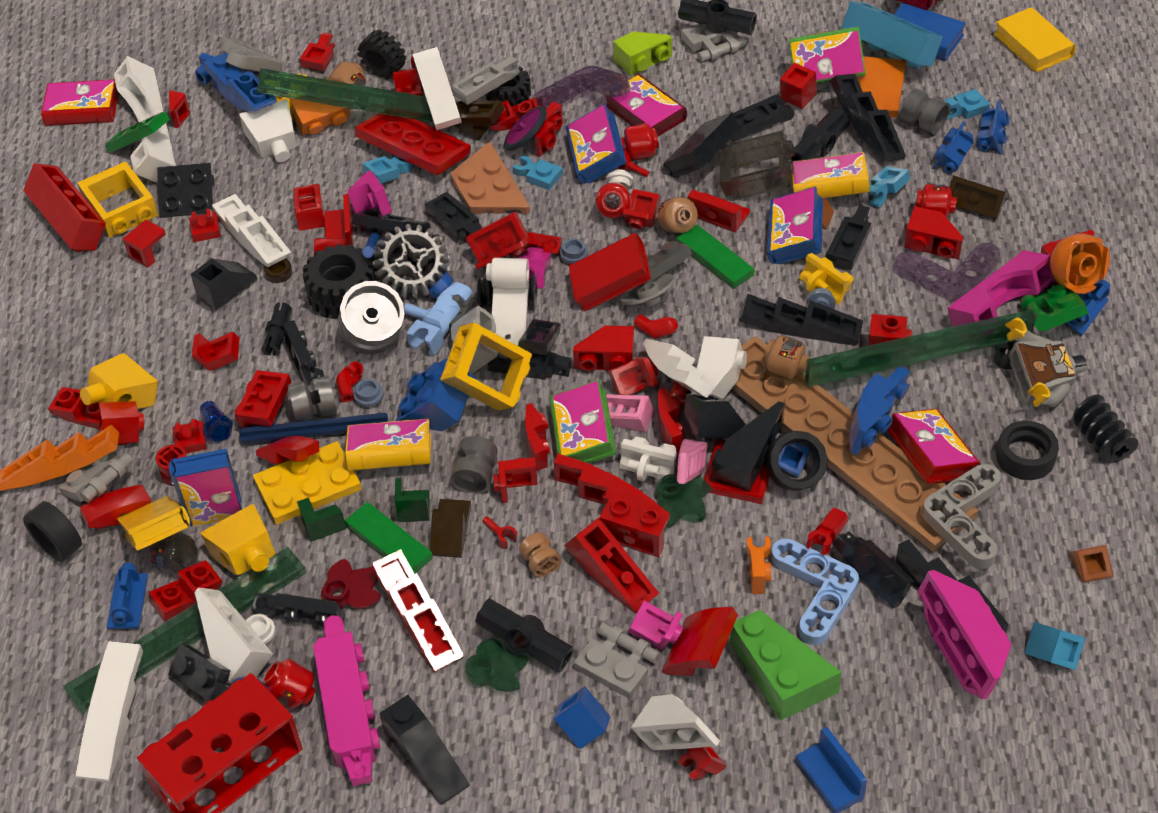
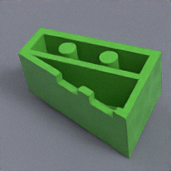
M758 610L736 620L730 633V645L780 720L839 693L842 672L764 612Z

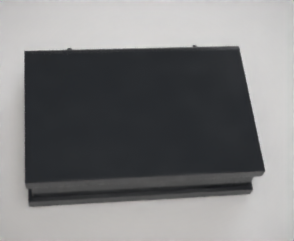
M730 112L704 122L663 163L666 172L676 178L703 168L743 127L734 118V113Z

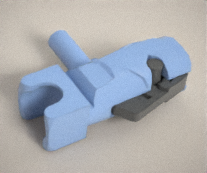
M454 282L438 296L435 305L428 310L409 303L405 304L404 314L417 318L407 331V340L410 347L417 348L421 343L426 342L430 349L428 351L429 355H436L444 345L443 338L450 331L452 324L470 311L474 303L472 290L462 283Z

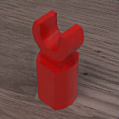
M834 507L831 508L816 530L808 534L806 548L810 549L813 544H820L823 546L821 554H828L831 543L834 542L837 535L840 534L848 522L846 512Z

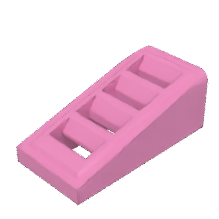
M606 394L612 426L642 432L647 431L654 412L649 396ZM617 407L616 411L612 412L613 408Z
M689 439L682 441L677 472L679 484L687 483L705 470L707 442Z

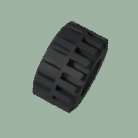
M336 244V247H324L325 250H318L314 253V257H309L307 264L303 267L302 275L308 302L316 313L320 311L324 317H328L331 314L332 319H338L343 297L351 287L362 282L376 281L371 257H365L362 253L363 249H355L353 245L343 246V244Z

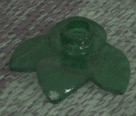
M674 474L665 475L660 479L656 487L659 499L657 504L670 513V519L666 527L671 528L680 518L692 523L701 522L705 519L706 508L701 498L712 490L708 482L702 478L695 477L685 484H679L677 475ZM671 489L677 490L673 493H667Z
M491 638L481 642L476 648V654L467 659L465 673L468 680L474 685L486 686L489 684L498 691H515L520 689V683L515 674L527 665L529 658L527 655L516 656L512 654L507 648L504 649L502 639Z

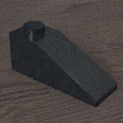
M778 401L727 438L722 450H716L712 460V467H715L716 481L749 492L751 491L765 462L766 451L770 443L776 439L784 422L785 403Z
M406 695L380 712L384 733L440 805H443L470 786L428 718L409 695Z

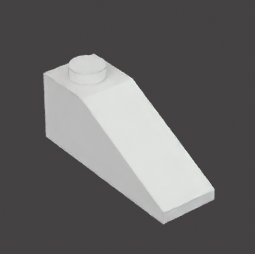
M704 336L697 369L704 373L701 380L713 387L709 394H714L723 399L739 380L741 369H745L747 353L743 351L739 339Z
M198 587L195 591V596L210 658L231 670L228 679L230 682L237 678L245 677L251 672L257 677L273 653L221 591Z
M673 694L652 696L631 726L632 730L654 751L715 747L720 742L701 719L687 708L681 699Z

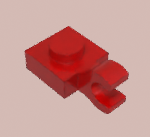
M323 32L317 44H308L299 59L301 67L324 72L334 56L333 49L335 44L330 43L333 34Z

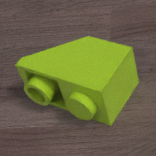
M633 31L613 41L614 60L630 76L639 71H644L648 67L672 57V37L667 34Z

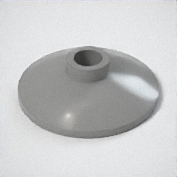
M664 273L648 284L643 283L630 292L623 293L620 297L621 302L625 305L644 303L646 307L653 306L661 301L660 296L672 286L674 278L671 274Z

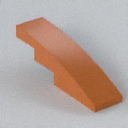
M110 425L88 440L78 432L57 447L47 439L0 470V491L41 483L90 465L117 449L119 432Z

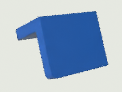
M584 686L559 704L554 720L578 748H583L606 732L610 715Z

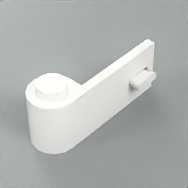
M493 258L492 263H487L486 279L491 281L493 287L492 316L496 324L495 334L518 346V341L526 331L529 260L523 258Z

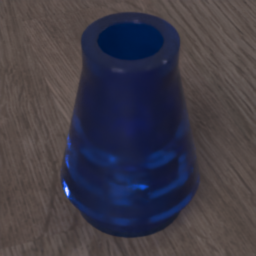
M204 402L200 406L204 435L214 442L226 440L232 433L233 423L231 419L218 408L215 402Z

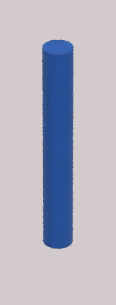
M372 233L363 248L362 253L367 258L372 257L380 240L378 233Z

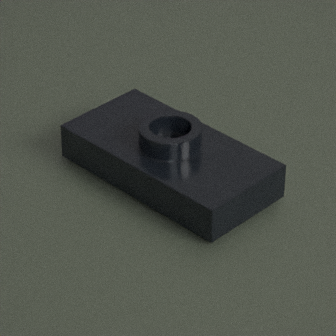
M538 319L532 320L518 341V346L530 353L547 355L559 336L561 324Z

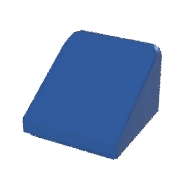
M799 443L787 444L779 454L778 463L780 469L795 477H799L811 451Z

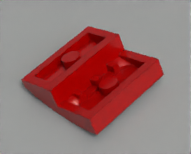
M733 607L709 608L686 617L682 625L683 629L675 644H673L662 672L667 675L693 676L696 668L715 669L738 617Z

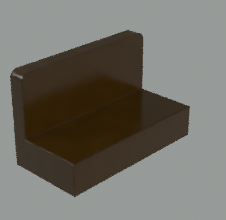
M954 175L949 185L952 190V197H957L956 206L996 219L1000 215L1005 199H1009L1010 196L1007 192Z

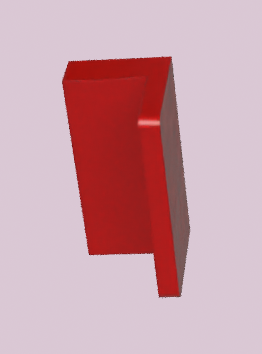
M692 189L687 196V199L693 202L697 208L698 219L735 233L750 214L749 208L705 192Z
M343 194L344 209L324 211L325 238L346 239V246H354L353 214L349 194Z

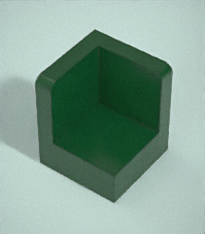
M395 477L394 501L398 522L430 521V491H404L402 477Z
M309 497L297 501L301 520L311 542L346 529L342 510L337 505H331L314 511Z

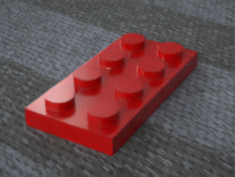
M390 107L355 127L356 137L437 176L470 155L471 152L470 144L440 130H436Z

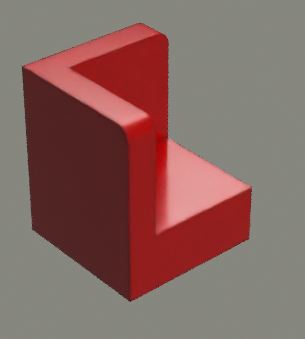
M794 62L780 78L781 98L803 109L817 94L816 72Z
M147 219L144 220L123 238L128 257L149 268L156 262L152 246L166 235L165 230Z

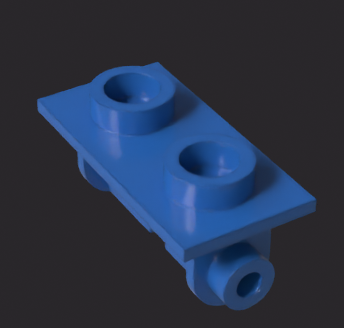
M1000 100L997 101L996 109L989 108L982 113L981 131H979L977 146L981 151L986 152L990 149H996L999 155H1001L1003 144L1007 141L1005 128L1009 126L1008 111L1003 110Z
M965 121L957 129L952 127L943 139L946 145L942 143L933 157L937 160L931 169H935L937 165H940L947 173H953L958 170L964 156L974 143L973 135L962 130L966 123Z
M1105 280L1097 281L1094 284L1096 288L1091 292L1085 294L1077 293L1084 301L1089 314L1066 323L1080 336L1084 334L1109 300L1106 296L1110 293V284Z
M124 563L118 569V574H116L107 629L140 628L148 573H138L133 563Z

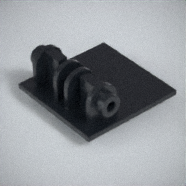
M211 163L157 167L159 218L188 216L192 212H196V215L207 214L206 209H210L213 213L212 185H215V179L211 172Z

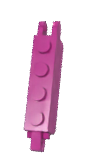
M331 615L325 618L323 624L325 637L319 638L313 645L334 764L341 769H346L352 786L373 782V762H377L374 749H379L381 746L377 728L371 729L369 720L375 719L372 699L365 700L364 691H369L370 687L367 672H360L359 664L365 662L361 643H354L352 631L345 632L342 618Z

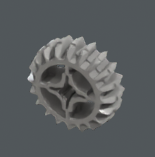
M410 224L406 225V231L403 232L398 226L395 227V236L387 232L385 234L386 241L379 240L378 247L380 249L374 252V257L377 260L373 261V266L379 269L376 272V278L383 279L382 283L391 286L396 292L400 290L401 298L403 299L407 297V293H412V298L415 300L417 299L418 292L427 297L429 294L428 288L436 284L435 280L440 279L444 272H449V266L446 264L450 261V256L444 254L447 251V246L439 245L441 242L440 236L431 238L433 233L431 228L422 233V226L420 224L416 227V231L411 230ZM411 244H418L425 248L415 249ZM400 247L402 255L395 259V263L389 265L390 255L396 248ZM407 254L409 259L411 258L413 262H416V269L411 262H407ZM434 259L435 265L432 271L423 277L421 268L427 265L429 260ZM399 275H409L413 280L402 279Z

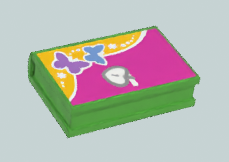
M859 26L808 36L802 35V37L789 39L792 64L795 62L815 71L817 84L830 82L835 75L856 74V77L866 76Z
M599 380L549 397L550 415L553 420L557 454L559 453L586 463H592L617 454L605 389L602 390Z

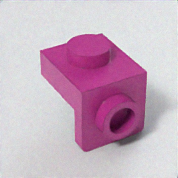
M527 248L518 258L529 260V278L531 273H535L537 288H543L545 286V271L551 264V253L543 252L541 248Z
M644 600L627 632L663 650L668 642L675 644L683 629V626L678 623L683 614L677 611L672 616Z

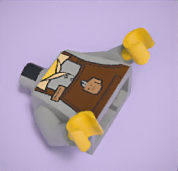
M1016 317L1006 323L1005 326L1011 330V332L1007 333L1008 340L1013 341L1015 339L1017 341L1011 349L1008 358L1011 361L1010 364L1026 405L1033 403L1035 407H1038L1040 404L1055 407L1070 393V388L1076 380V373L1086 371V359L1083 355L1069 356L1063 342L1052 341L1051 339L1033 334L1027 330L1024 321Z

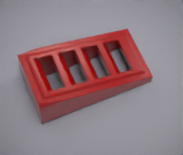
M320 184L294 188L295 216L299 230L325 227Z

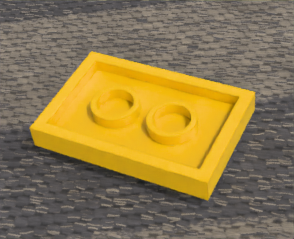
M338 441L319 448L320 452L307 457L305 461L292 462L289 460L253 475L254 482L276 525L300 515L297 501L309 497L313 509H316L362 490L361 483L354 470L348 471L346 455Z

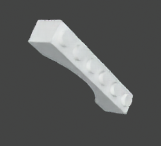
M127 56L114 73L116 88L133 109L138 121L141 122L163 112L154 68ZM166 123L155 133L142 138V142L130 156L134 173L158 183L157 167L176 166Z

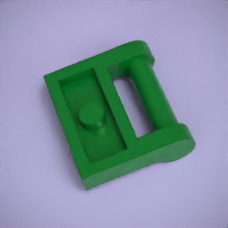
M1056 285L1050 288L1048 292L1036 297L1025 295L1020 300V307L1025 313L1030 314L1033 318V325L1039 331L1049 330L1089 314L1084 301L1079 295L1067 290L1062 285ZM1048 308L1051 313L1042 312V309Z

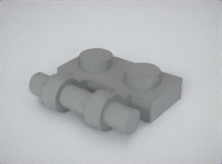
M697 24L681 30V38L693 52L703 49V51L697 53L700 62L716 60L722 54L728 52L733 54L738 52L739 48L746 46L745 38L739 37L735 39L734 37L738 36V32L726 30L722 33H712L707 30L704 24Z
M111 452L92 464L72 472L67 477L66 482L59 487V490L66 498L79 502L84 500L89 503L95 496L100 497L107 491L106 486L115 478H121L127 472L126 468L133 463V459L127 453L121 456L117 452Z
M603 622L597 633L607 640L602 644L591 639L574 661V669L631 699L648 676V668L641 665V662L646 659L655 664L661 653L651 648V643L643 639L638 641L627 635L625 629L617 625L612 627ZM621 646L631 651L632 653L629 658L615 651L617 647Z

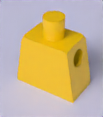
M122 353L89 370L88 385L81 388L80 397L86 405L96 402L136 401L137 409L150 407L156 401L158 380L128 355Z
M254 504L200 532L211 558L234 575H241L250 569L256 572L263 571L269 564V558L273 557L276 553Z

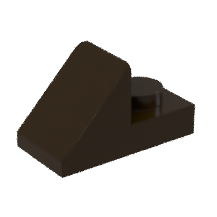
M458 101L456 105L462 123L454 126L479 141L488 127L493 126L497 122L505 108L501 101H473L468 105Z
M440 499L438 509H433L430 551L433 556L462 558L471 512V501Z

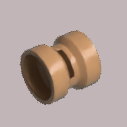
M538 532L529 535L519 546L520 554L526 561L530 562L529 568L536 577L546 576L556 571L561 565L562 559L559 553L551 548V541L545 533Z

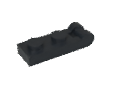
M779 95L771 96L734 112V118L743 127L731 140L734 142L780 121H789L794 117L795 111L789 105H784L785 102Z

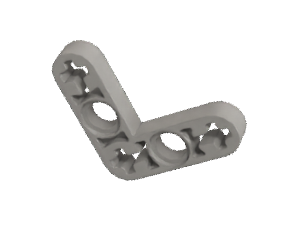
M225 36L221 49L228 53L226 62L243 69L280 74L283 61L242 41Z
M981 464L928 496L925 499L922 512L924 520L971 566L978 569H986L994 564L997 545L965 512L998 491L1001 473L996 467L989 464ZM963 490L969 493L970 498L958 499L953 493ZM955 526L964 527L968 534L964 536L955 535L952 533L951 528ZM976 549H977L979 552H984V551H986V552H988V553H987V555H985L984 553H979V554H977V553H975V552H976Z

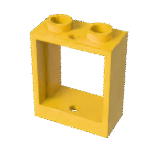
M126 161L77 183L80 193L106 222L104 231L109 238L124 233L128 229L141 224L146 219L150 221L152 218L159 216L153 196ZM131 187L140 197L108 213L99 203Z
M475 322L466 324L458 329L440 381L496 410L513 408L520 398V387L523 379L530 370L529 362L532 354ZM479 342L512 360L501 392L467 375Z

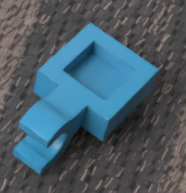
M976 89L944 100L950 104V113L947 120L960 115L969 119L982 114L990 108V103Z
M885 166L871 179L872 185L869 186L870 192H867V194L874 195V198L869 202V205L881 207L885 203L887 193H896L910 180L909 170Z

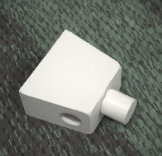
M287 99L278 101L255 112L239 114L244 134L262 158L274 155L277 162H284L290 158L289 150L297 145Z

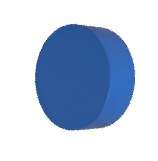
M444 272L440 279L435 280L436 284L428 288L429 295L432 298H437L452 284L453 278L447 272Z

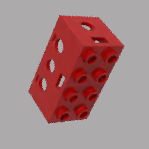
M251 672L243 679L232 683L229 689L216 699L205 703L189 719L178 723L170 733L158 742L148 745L143 753L137 756V760L151 790L171 813H208L215 805H218V807L211 813H221L302 751L303 747L292 714ZM260 746L268 747L271 750V756L267 761L257 763L252 760L251 754L254 749ZM220 747L224 752H215L214 750ZM275 759L278 760V761H277L276 763H274L272 766H270V767L267 766V765H269L272 761H274ZM232 767H238L244 773L243 778L236 784H228L223 779L224 773ZM202 789H212L215 792V799L211 804L201 806L195 802L197 793Z

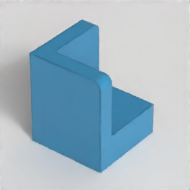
M1034 622L1025 654L1076 670L1085 638Z

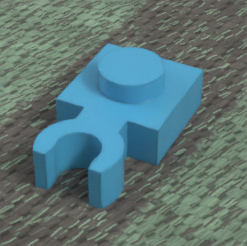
M395 155L392 159L383 156L362 163V172L365 174L368 171H372L381 184L399 178V173H408L412 170V163Z
M521 156L520 162L523 166L513 165V173L515 175L526 176L528 183L549 191L563 175V167L542 159L537 163H533L529 157Z

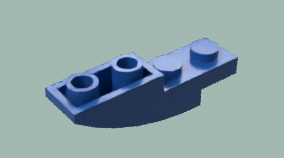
M227 53L204 61V68L217 82L218 91L237 108L247 112H255L277 103V98L251 71L245 73L240 67L226 62Z
M899 366L887 379L876 373L869 380L862 392L851 422L849 432L851 453L858 455L865 447L870 448L880 432L884 434L888 430L893 419L889 415L897 399L902 400L908 392L910 385L907 383L911 371Z

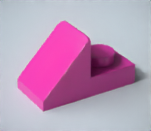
M372 171L366 172L349 188L348 194L355 213L375 208L379 210L382 216L392 212L384 187Z

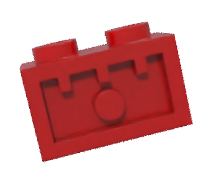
M256 370L252 380L246 386V393L241 403L235 409V419L238 421L240 429L251 427L252 424L272 426L287 394L288 385L292 383L289 374Z
M612 494L599 517L621 546L659 558L664 549V529L670 519V513Z

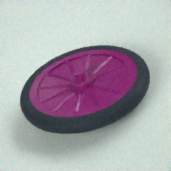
M539 106L525 113L508 132L504 141V147L509 151H513L526 144L543 125L547 115L546 109Z

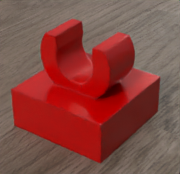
M206 209L207 214L197 216L196 212L191 213L189 221L194 242L221 237L216 212L212 213L210 209Z
M191 419V423L183 425L177 422L172 427L175 445L183 447L186 454L208 449L202 420Z
M712 747L686 748L689 753L683 754L679 759V764L684 767L689 766L695 761L696 768L689 775L693 780H701L706 775V772L717 775L727 766Z

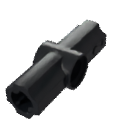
M681 0L678 10V18L704 24L707 30L712 33H722L726 30L752 35L757 22V14L729 7L728 2L725 0H710L709 2Z
M837 107L835 110H831L817 125L809 124L802 135L801 141L788 153L787 161L791 164V162L817 159L821 154L827 156V151H831L834 148L836 139L850 125V119L846 112Z
M490 598L483 603L475 619L477 625L501 638L507 650L516 656L528 654L561 673L573 655V646L547 632L541 620L536 616L525 615L521 617Z

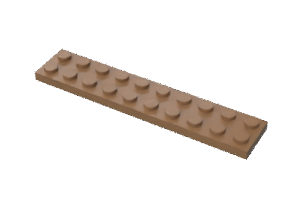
M754 336L743 344L742 349L747 353V363L745 369L740 371L739 380L731 388L761 413L778 401L785 403L784 422L780 429L785 433L804 431L817 437L825 447L828 457L827 467L932 552H935L946 543L924 520L922 514L925 499L946 486L945 483L927 484L904 452L881 433L878 434L870 448L865 447L858 455L851 453L849 432L855 413L804 373L798 371L794 378L788 379L768 371L766 362L763 361L767 344L758 337ZM956 492L953 493L954 496L958 499L964 500V498H962ZM973 507L966 511L965 514L970 519L975 520L978 515V509ZM955 526L951 528V531L956 535L964 527Z

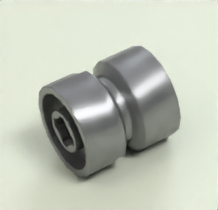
M915 88L904 100L900 111V119L914 126L919 124L921 129L935 135L948 119L950 104L936 97L931 99L929 94Z
M329 376L313 379L310 385H307L304 381L288 385L296 422L311 420L314 414L317 413L321 417L337 414ZM319 392L321 403L312 405L310 394Z
M469 436L462 439L459 443L456 461L450 477L453 486L467 493L482 494L488 491L493 476L492 468L495 466L498 455L496 445L489 439L481 436Z

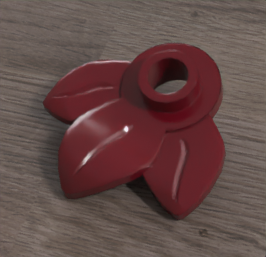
M342 559L331 566L327 573L328 581L324 584L321 591L322 600L338 602L342 608L349 606L354 609H365L373 606L381 599V594L373 589L378 578L372 567L352 570L351 565L346 559ZM335 593H342L339 596H333Z

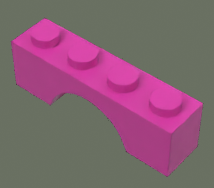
M1023 250L947 307L953 331L980 339L999 325L996 313L999 306L1013 298L1037 295L1056 281L1050 270L1051 255Z

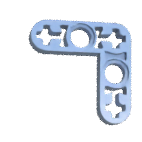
M780 539L773 544L771 551V560L774 566L820 588L802 616L799 625L801 639L807 644L819 645L827 640L856 593L859 575L854 568L827 555H822L814 549H808L805 545L794 540ZM786 551L791 552V555H787L785 558L780 556V554H784ZM800 557H802L800 565H797V561H800ZM811 563H817L823 567V570L819 573H811L806 569V566ZM829 570H832L833 574H830L829 579H827ZM844 577L849 579V582H845L843 585L838 583V580H843ZM824 600H832L837 603L838 607L834 610H825L821 607L820 603ZM818 617L821 618L820 630L816 629L814 633L810 632L809 627H814Z

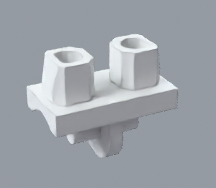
M637 436L632 440H623L621 443L620 469L636 472L637 480L645 481L647 476L673 481L677 458L675 446L663 444L660 447L649 445L645 438Z

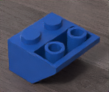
M448 358L439 363H433L427 370L420 374L416 373L410 378L407 384L409 388L407 394L398 406L400 411L396 421L429 419L430 430L443 431L459 422L468 395L440 381ZM469 372L467 373L468 376L475 379V377L472 374H470Z

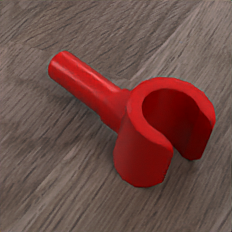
M624 150L627 162L617 169L633 170L648 177L650 171L631 162L628 151Z
M488 516L484 517L482 522L498 536V545L501 548H508V542L504 537H511L517 542V531L513 527H499Z

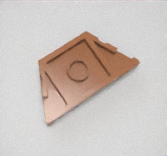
M491 142L485 144L450 173L451 181L466 207L473 214H484L486 212L505 214V210H521V214L530 213L528 202Z

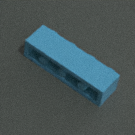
M850 1L841 27L843 29L859 26L861 42H868L869 48L877 51L884 49L888 51L887 56L901 60V58L906 59L907 65L921 69L922 65L933 66L943 38L939 34L884 10L857 1Z

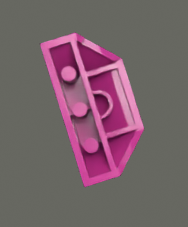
M935 570L928 571L917 594L920 601L924 602L925 617L931 634L964 690L977 695L980 699H986L1001 677L1011 642L978 590Z

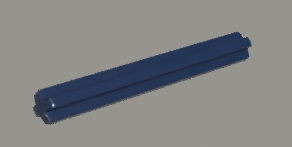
M387 413L273 424L271 427H245L239 430V438L242 444L278 441L289 436L315 437L347 433L348 425L389 422Z

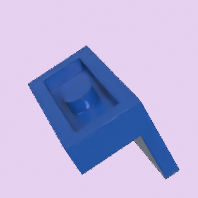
M828 727L821 729L819 743L797 754L795 761L832 812L840 813L864 799L867 778Z

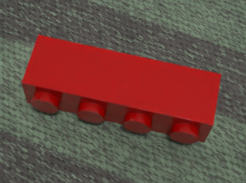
M33 163L23 191L70 249L78 252L83 250L95 251L106 222L58 166Z

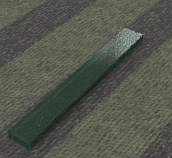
M260 68L257 93L434 122L426 96Z
M1027 310L807 359L805 382L808 387L1012 342L1007 338V333L1011 332V330L1005 324L1017 317L1022 319L1026 324L1027 330L1033 333L1036 315L1033 310Z
M287 547L269 558V564L263 571L256 572L251 569L218 591L223 593L241 615L252 608L256 593L272 595L307 572L305 566ZM197 603L132 643L140 644L143 650L134 681L174 657L180 644L191 646L205 637ZM101 663L63 686L81 714L89 710Z

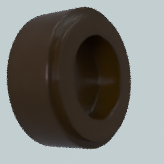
M283 259L269 267L264 265L265 278L271 283H282L292 276L291 263L287 259Z

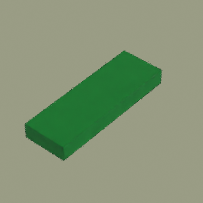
M165 112L151 116L118 132L105 143V147L109 153H112L155 133L170 118Z
M698 224L688 232L677 237V242L689 245L693 258L733 289L754 276L755 268Z
M366 502L345 519L346 527L383 557L401 550L414 574L433 559L432 552L369 502Z

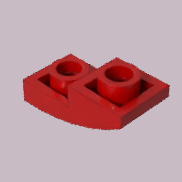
M535 97L513 107L510 106L508 100L502 102L505 109L491 128L496 131L511 129L525 113L535 107H539Z
M554 101L547 107L546 119L534 136L536 155L539 157L554 147L556 143L555 131H559L563 125L562 105Z
M62 387L48 407L49 412L72 423L99 430V403L86 405L81 400L80 389Z
M663 387L658 391L660 432L664 443L675 446L676 452L679 453L682 440L685 438L683 428L678 422V414L681 413V408L677 399L674 396L670 397Z
M533 403L526 405L525 411L527 445L530 457H535L536 470L539 471L548 467L547 455L550 454V448L546 441L545 430L549 426L543 412L538 413Z
M289 436L255 450L256 456L269 461L271 464H281L286 462L287 459L292 462L305 461L307 457L320 452L318 440L303 436Z
M143 485L129 486L108 492L80 507V514L88 528L103 529L108 526L119 525L117 518L120 517V514H128L150 504L151 498Z
M204 560L178 571V580L150 591L149 602L161 618L167 621L197 603L195 591L198 587L216 590L222 585V579L207 560Z

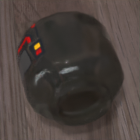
M175 533L151 544L149 550L152 565L159 571L178 574V571L195 565L198 559V549L194 539L182 533Z

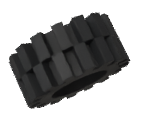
M378 29L377 31H372L359 44L357 48L359 52L357 54L358 57H362L360 62L367 65L365 67L367 71L371 69L373 75L378 74L381 78L384 76L385 79L393 77L394 72H398L405 65L406 56L403 55L405 50L400 48L402 44L399 41L397 43L394 41L396 37L393 35L389 37V32L384 31L382 33V30Z
M519 66L520 73L498 88L485 94L486 100L501 102L508 100L510 106H515L529 100L531 96L530 75ZM505 86H514L511 88H502Z

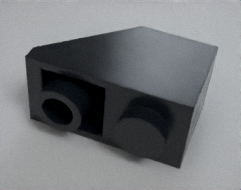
M211 258L190 274L197 298L214 310L220 308L258 279L255 273L239 262Z
M686 394L682 430L693 435L694 440L711 442L712 437H720V439L726 441L727 438L746 425L727 400L714 394H709L707 398L698 394Z

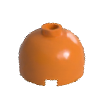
M1077 233L1063 238L1056 245L1050 259V270L1054 279L1060 285L1066 287L1067 290L1075 293L1085 294L1093 291L1096 288L1094 284L1098 279H1104L1107 275L1110 265V251L1108 247L1103 245L1101 238L1092 235Z

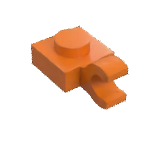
M766 536L764 546L756 547L753 545L752 537H748L746 551L750 559L752 594H765V582H771V563L765 562L764 559L771 552V540L769 536Z

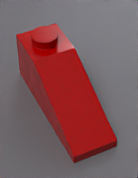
M599 517L564 545L585 572L634 613L638 612L644 600L649 603L659 594Z

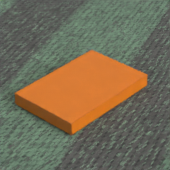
M863 56L866 76L857 77L862 91H871L878 110L887 109L891 118H898L906 61Z

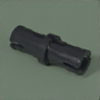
M280 302L276 303L271 320L266 324V337L261 347V351L265 355L271 356L273 348L275 349L273 356H278L280 353L281 344L285 337L284 322L289 321L292 313V308L287 303L282 302L281 310H279Z

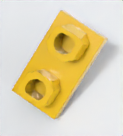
M813 253L806 256V265L799 276V279L806 283V290L810 293L817 288L829 290L835 298L836 305L843 301L845 293L851 289L854 277L849 273H841L836 270L829 259L826 257L819 258Z

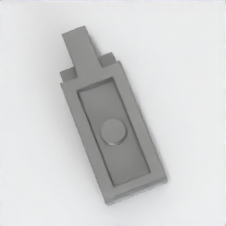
M510 56L496 65L490 62L451 86L453 96L467 105L476 101L519 74L518 61Z

